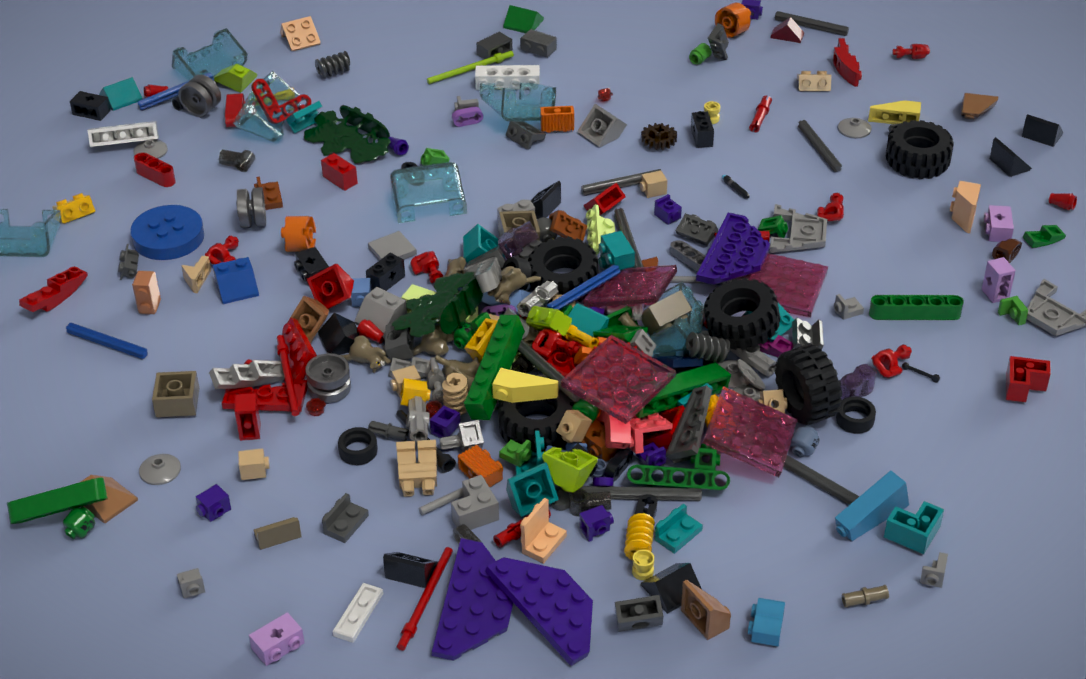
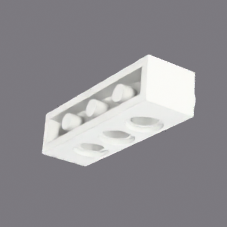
M540 65L476 66V90L540 89Z
M157 121L87 130L90 147L159 138Z

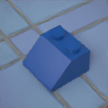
M249 257L212 265L215 282L223 304L259 296Z

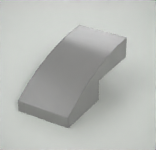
M413 357L412 362L392 358L388 376L392 377V371L414 365L420 377L425 378L430 371V360Z

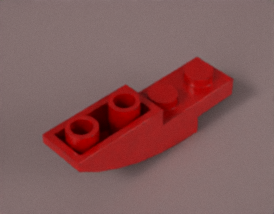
M838 38V46L834 47L833 52L834 66L847 82L854 87H858L859 80L862 79V71H859L860 64L857 62L856 56L849 53V45L846 44L845 38Z
M75 266L70 267L68 270L47 279V286L19 299V306L31 312L39 309L48 312L70 297L86 279L88 272Z

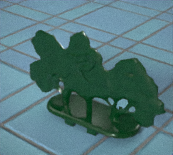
M341 105L339 108L343 118L338 119L336 112L333 110L320 112L314 118L317 127H312L304 132V139L313 143L324 141L321 148L324 156L332 152L340 153L346 148H350V157L354 163L375 160L379 155H385L389 152L387 147L391 143L388 129L380 121L374 119L372 114L368 112L366 114L361 113L359 108H351L346 105ZM358 128L368 132V134H360ZM370 136H372L371 138H373L372 143L368 142V138Z
M474 272L456 273L448 277L436 279L434 289L437 293L434 295L426 294L418 299L407 300L406 308H409L412 312L402 315L392 322L394 329L400 330L410 327L411 336L422 337L434 332V324L439 322L440 328L445 334H451L458 326L462 327L466 323L465 319L476 312V308L483 298V293L474 276Z

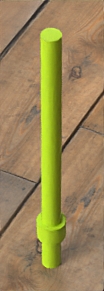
M513 51L502 54L497 53L493 57L427 78V83H435L474 70L476 66L503 62L504 59L514 56Z

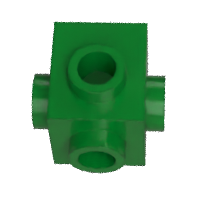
M701 444L698 454L691 456V464H695L694 468L715 470L716 466H720L721 454L717 453V449H713V445ZM705 454L710 457L709 462L706 463L702 461V456Z

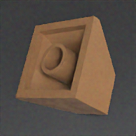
M965 93L962 99L961 115L965 116L964 118L966 119L979 117L996 105L998 96Z
M303 296L290 318L298 320L311 343L328 316L329 310L318 300Z
M90 475L81 481L104 478L108 499L83 506L104 524L138 501V497L112 477Z
M688 580L683 581L681 611L703 636L709 640L728 630L731 618L729 609Z

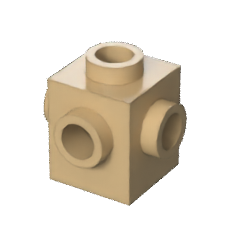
M783 389L759 391L760 399L757 400L758 411H761V415H767V419L779 418V414H785L787 398L783 395Z

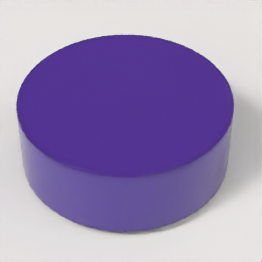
M594 477L593 486H614V478Z

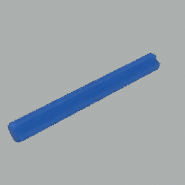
M211 72L204 74L214 81ZM189 81L138 101L139 108L144 110L178 96L180 88Z
M612 265L547 305V308L563 309L619 275V266Z
M72 322L66 326L67 333L141 359H145L148 355L146 348Z

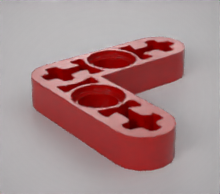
M257 79L251 85L257 101L268 121L272 124H278L286 120L293 113L311 105V98L308 95L302 94L279 106L264 79ZM258 84L263 85L261 89L256 88ZM265 97L271 99L272 104L270 106L264 104L263 100ZM302 100H306L307 103H305V105L302 104L297 107L296 104H298ZM286 105L293 107V113L286 112ZM282 112V115H280L277 119L272 118L274 114Z

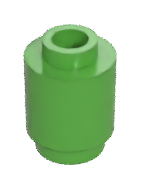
M706 43L699 44L690 52V61L693 64H701L711 56V48Z

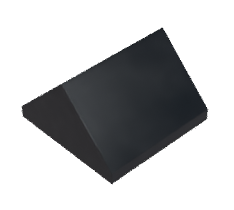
M1027 114L1022 137L1054 147L1063 135L1060 125Z
M997 137L993 139L989 159L1009 177L1028 172L1032 169Z
M560 181L541 190L531 199L535 206L536 219L547 218L561 203Z
M333 313L318 331L326 352L337 355L349 353L354 339L360 336L355 323L337 313Z
M401 552L385 553L383 556L385 578L426 588L438 561Z
M675 563L641 582V586L650 596L660 595L662 609L667 614L681 606L683 581L688 580L702 589L691 563Z

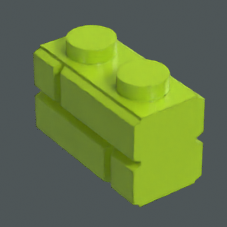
M533 306L526 319V323L539 332L544 328L552 329L559 332L562 336L566 335L572 322V318L558 309Z

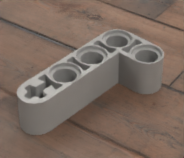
M496 257L486 259L464 269L465 273L474 272L482 293L497 288L502 278V270Z

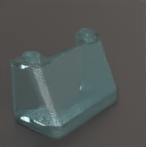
M273 71L264 78L279 106L300 96L299 93ZM258 84L256 86L257 89H261L263 87L262 84ZM251 91L233 124L239 129L272 142L279 141L284 136V129L282 128L284 121L278 124L270 123L253 91ZM268 97L264 98V104L270 106L272 104L271 99ZM286 105V112L290 113L293 110V107L291 105ZM282 112L274 114L272 118L277 119L280 115H282Z

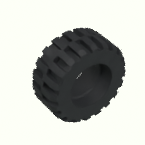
M924 120L905 121L901 125H896L889 132L885 157L887 163L895 172H899L903 176L907 175L909 178L929 179L941 175L948 169L951 163L954 142L951 134L940 125H935L933 122H925Z
M572 237L548 239L545 243H540L538 248L535 247L528 258L531 266V277H541L540 281L530 283L533 291L546 281H554L558 285L557 295H564L599 274L596 252L589 244L583 243L578 238L576 240ZM560 268L574 269L572 272L562 274L552 272ZM594 290L577 299L576 301L580 302L584 300L585 296H590Z
M742 278V280L733 279L729 283L724 282L721 284V287L717 286L713 293L709 294L704 303V315L709 335L711 337L723 338L724 340L728 339L730 341V349L737 350V348H741V350H747L748 347H758V344H764L768 341V338L771 339L779 328L780 313L777 296L772 288L763 282L759 283L756 279ZM742 311H752L751 314L746 316H731Z
M812 344L783 352L775 364L777 390L783 389V395L787 398L786 410L788 413H791L794 420L805 425H811L835 416L842 404V390L840 389V380L837 377L838 373L834 369L831 359H828V355L820 347Z
M558 388V397L553 399L515 403L500 400L498 404L500 435L506 443L513 440L523 444L526 440L531 441V450L535 452V431H539L540 437H544V450H541V452H545L548 445L561 448L562 444L565 445L567 442L562 439V435L557 433L556 430L566 410H573L572 407L575 402L560 388ZM532 414H543L549 416L543 419L526 418V416Z

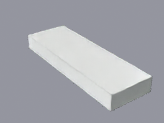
M363 583L334 628L333 636L354 643L383 596V589Z

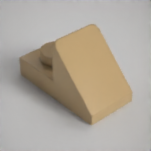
M201 256L194 267L181 266L184 280L194 293L199 292L211 272L209 256Z

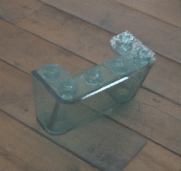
M225 28L214 33L211 45L204 46L195 52L188 54L186 48H176L172 54V68L188 81L198 74L204 75L211 72L214 78L224 68L234 64L243 66L247 61L248 53L229 30Z
M480 83L481 99L505 121H540V107L555 106L556 87L537 83H520L519 99H516V92L512 88L495 86L496 83ZM526 87H529L530 92L526 96L524 94V89Z
M447 162L397 169L391 173V196L398 223L415 221L414 207L449 202L450 216L467 214L466 199L459 168L456 163ZM456 204H461L462 206L459 210L453 209ZM404 211L411 213L408 217H402L401 214Z
M0 209V214L4 216V222H0V256L45 257L49 254L61 225L60 210H42L43 222H36L32 226H10L8 209Z
M683 282L645 301L644 311L649 306L681 290L692 309L687 314V319L678 317L673 325L650 336L657 345L653 355L687 350L686 339L691 332L697 334L702 332L703 304L696 300L691 288L686 287Z

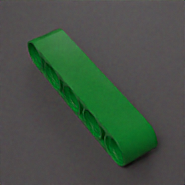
M874 295L870 302L869 316L874 320H958L962 314L964 300L958 295Z
M633 465L627 472L628 479L635 484L723 490L730 484L729 475L719 470ZM634 468L642 470L643 476L640 480L632 478L631 471ZM657 469L661 470L664 474L663 479L659 482L654 481L652 478V472ZM674 472H683L685 475L684 481L676 483L672 477ZM696 473H703L706 480L703 484L698 485L694 482L693 478ZM718 474L726 476L727 481L725 485L717 486L714 479Z
M94 478L10 501L6 504L10 524H19L68 511L75 507L79 508L107 500L108 497L104 478Z

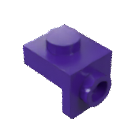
M654 442L643 446L644 453L636 454L643 465L661 466L666 463V449L664 447L658 448Z

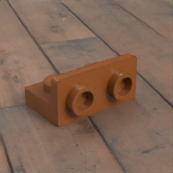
M256 177L257 183L254 184V188H263L265 210L282 208L283 203L278 182L261 184L260 177Z
M557 210L549 215V219L552 220L550 231L563 238L572 237L575 240L577 238L582 241L584 240L587 225L582 223L581 220L567 215L562 210Z

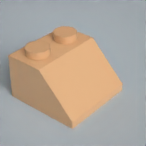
M959 181L958 187H954L952 197L955 198V201L951 202L950 211L953 212L952 220L966 233H970L981 184Z

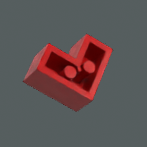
M1010 356L1006 371V400L1026 402L1029 389L1046 391L1051 375L1050 361Z

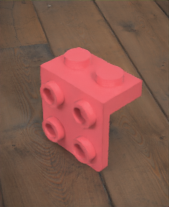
M659 413L641 418L635 415L629 416L631 444L628 448L635 454L644 453L643 433L672 429L673 424L659 415Z

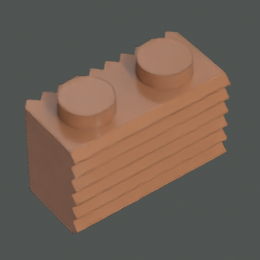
M137 271L132 284L137 309L140 314H155L161 300L158 281H156V272Z

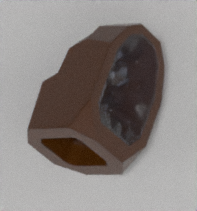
M1007 239L999 242L993 248V258L1004 257L1011 263L1019 253L1022 242L1017 239Z

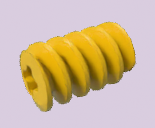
M638 513L631 516L628 520L624 553L632 561L636 551H652L655 521L650 515Z

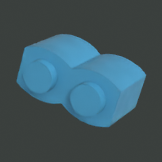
M758 598L757 604L752 605L751 617L755 619L749 622L748 634L752 635L751 642L779 646L785 602Z

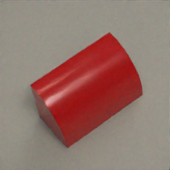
M615 183L583 206L588 211L596 204L599 206V215H602L626 196L618 184Z

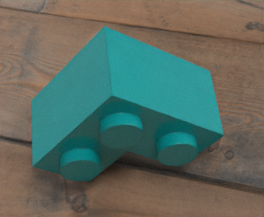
M622 231L601 235V243L599 244L600 258L598 259L600 268L606 270L612 265H617L620 271H624L627 268L635 267V251Z
M924 501L915 515L895 506L886 521L884 538L924 554L941 527L944 509Z

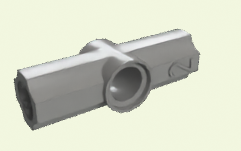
M546 281L541 286L536 287L531 294L518 303V313L522 317H528V313L533 306L542 307L557 295L558 285L554 281Z
M759 345L755 348L748 347L747 350H741V348H737V350L730 349L731 352L740 357L751 368L754 367L765 376L770 377L774 374L776 362L762 353Z
M415 396L408 401L406 427L409 428V438L417 444V441L427 440L429 412H426V402L419 396Z

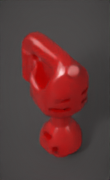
M911 44L910 48L906 49L902 46H896V49L892 50V54L896 55V58L911 55L912 59H923L930 53V48L926 44Z
M833 193L830 196L831 203H828L824 208L818 207L817 216L825 218L827 221L842 220L844 217L843 195Z
M228 236L223 245L216 243L208 249L205 256H209L210 263L213 265L236 260L234 256L230 255L228 249L234 250L239 246L238 238Z
M428 251L412 258L410 264L415 275H418L420 272L430 273L429 280L431 283H435L437 278L443 277L442 272L438 270L439 262L433 251Z
M546 328L538 333L531 346L533 350L545 358H549L558 346L563 348L570 356L576 354L580 349L577 341L562 340V335L559 332ZM546 337L547 340H546L544 346H543V347H539V346L541 345L542 341L544 340V338Z
M904 344L899 346L894 352L890 348L884 349L872 356V363L883 377L890 378L902 373V368L898 366V358L901 360L909 359L912 350Z

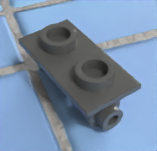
M129 244L126 245L125 251L121 250L120 263L118 266V272L121 273L120 280H122L123 276L134 278L137 274L139 253L136 250L128 249Z

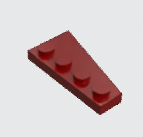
M290 318L283 327L282 335L289 349L288 359L293 383L299 384L300 380H303L306 376L307 363L317 355L298 320Z
M300 380L299 384H294L299 412H302L307 391V380ZM285 382L282 383V386L271 387L268 384L262 385L259 389H253L252 387L228 389L225 391L222 400L223 409L235 410V395L256 393L259 410L291 411Z

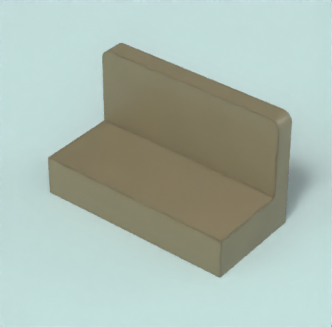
M295 517L253 529L260 550L302 537L299 520Z

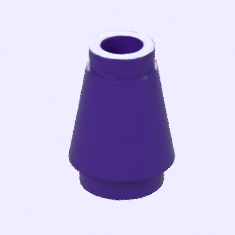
M389 137L391 143L388 146L396 155H405L408 152L409 145L406 140Z

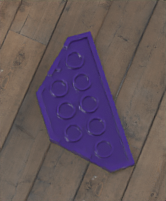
M728 212L696 274V281L714 285L760 271L769 253L770 243L761 237V233L755 226H751L748 223L749 220L746 216Z
M464 538L460 539L431 656L454 661L468 650H474L487 643L490 638L497 634L501 635L508 630L513 602L485 572L487 566L496 560L482 542Z
M506 557L487 566L485 572L570 666L588 657L590 652L593 600L565 570Z

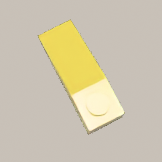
M904 100L870 106L868 122L899 124L904 121H919L921 102Z
M500 368L492 384L493 398L511 403L558 397V380Z

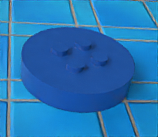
M163 205L149 209L134 220L130 229L135 250L142 256L154 260H172L186 256L196 250L204 239L201 216L195 210L182 205Z

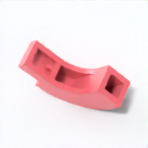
M602 405L601 414L597 420L605 425V448L626 449L631 444L630 418L626 407Z

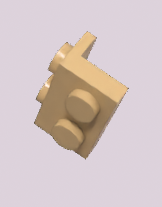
M801 71V74H797L799 91H831V75L827 74V71H817V74H811V71Z

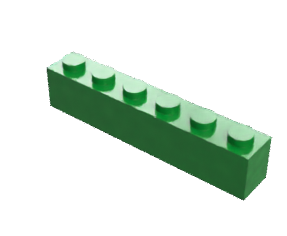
M500 315L464 402L471 420H490L498 401V399L493 398L492 384L500 368L510 370L525 333L518 315Z
M716 362L627 388L623 405L638 418L677 407L678 400L690 394L693 389L699 388L706 383L713 387L712 395L725 392L728 389L731 374Z

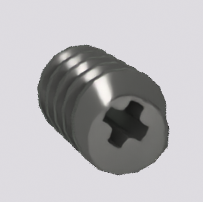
M346 51L343 53L339 52L337 55L333 54L332 57L327 56L326 59L322 57L320 60H315L316 70L320 75L322 74L323 78H326V73L332 76V71L337 75L338 69L343 73L344 67L347 71L350 70V58Z
M691 332L686 339V349L689 350L690 357L696 356L698 359L703 357L704 360L710 359L712 362L717 360L718 363H723L730 350V341Z

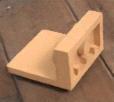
M311 16L281 23V36L287 38L291 51L320 45L321 41Z
M546 498L539 504L537 503L530 515L525 517L520 524L522 554L543 564L567 537V530L549 522V500Z

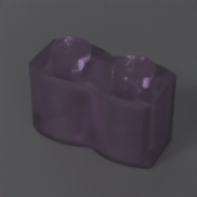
M862 364L856 367L853 373L843 376L840 380L841 399L869 395L874 390L877 370L868 364Z

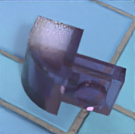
M528 221L517 228L513 227L505 232L498 239V245L506 259L522 252L523 246L538 239L539 236L532 223Z

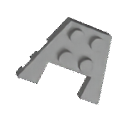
M775 204L774 217L781 215L783 220L792 221L790 238L771 237L770 253L825 247L827 219L805 213V215L795 213L796 210L791 208L788 211L782 209L781 205Z
M1043 279L1027 308V320L1054 336L1086 326V310L1079 314L1050 298L1057 292L1058 286Z

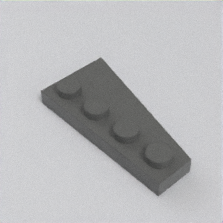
M707 385L692 390L666 452V457L670 460L698 454L712 392Z

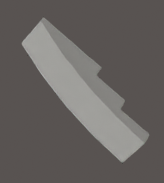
M253 360L250 364H233L230 368H212L209 372L215 389L253 387L285 380L281 361Z

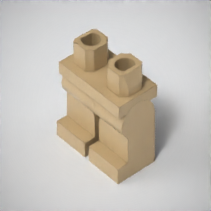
M436 440L417 441L418 463H416L415 441L396 442L399 486L404 497L413 496L414 488H422L423 495H434L435 487H437Z

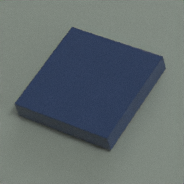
M653 356L647 360L651 365L673 368L703 366V359L685 356Z

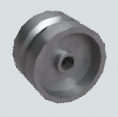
M198 74L194 76L178 92L182 106L196 117L205 116L221 101L219 87L211 78L205 75Z
M253 188L251 191L252 199H250L247 189H237L236 205L241 228L251 227L252 216L256 226H266L263 188Z
M331 353L320 354L312 358L306 366L309 395L314 400L324 403L337 402L345 398L351 389L348 361L340 355Z

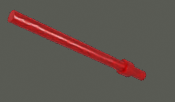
M278 335L277 353L281 359L291 414L297 416L299 415V408L288 359L289 349L285 343L284 336Z
M450 547L444 549L409 622L405 623L401 631L402 636L397 644L399 650L404 651L409 640L414 637L417 631L416 626L453 553Z

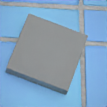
M400 231L368 243V248L379 260L390 252L402 259L417 255L416 248Z

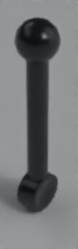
M907 362L902 364L904 370L909 369L931 378L935 383L940 380V376L937 374L931 375L909 366Z

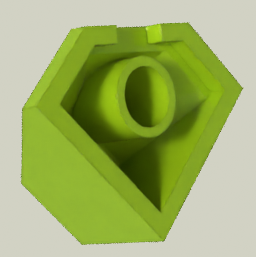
M234 64L222 69L214 77V81L241 93L257 77V73L239 64Z
M552 447L544 452L542 458L548 465L554 483L567 492H575L581 488L598 462L597 457L580 449H572V452H561V448Z

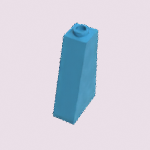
M890 470L835 517L837 532L842 537L846 536L851 541H854L886 521L895 506L901 509L908 507L909 499L906 482Z

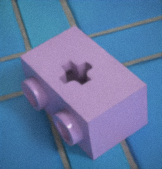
M989 205L988 212L984 213V223H986L985 234H988L989 241L1001 242L1012 239L1014 226L1011 207Z
M1004 257L987 261L982 291L992 303L1009 298L1016 270Z
M288 612L249 634L251 649L265 666L278 661L282 656L298 649L305 643L302 628Z

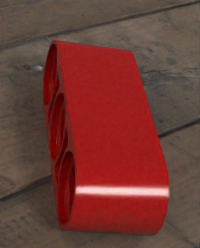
M243 93L226 95V127H242L244 125L245 101Z
M138 153L134 156L137 174L163 187H171L176 183L173 166L147 153Z

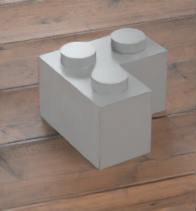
M479 475L462 481L463 498L451 502L452 520L460 534L498 521L499 503L483 476Z

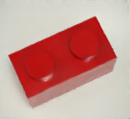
M335 153L321 160L323 177L342 190L346 191L358 184L356 167Z
M256 393L235 395V416L240 441L260 439L261 421Z

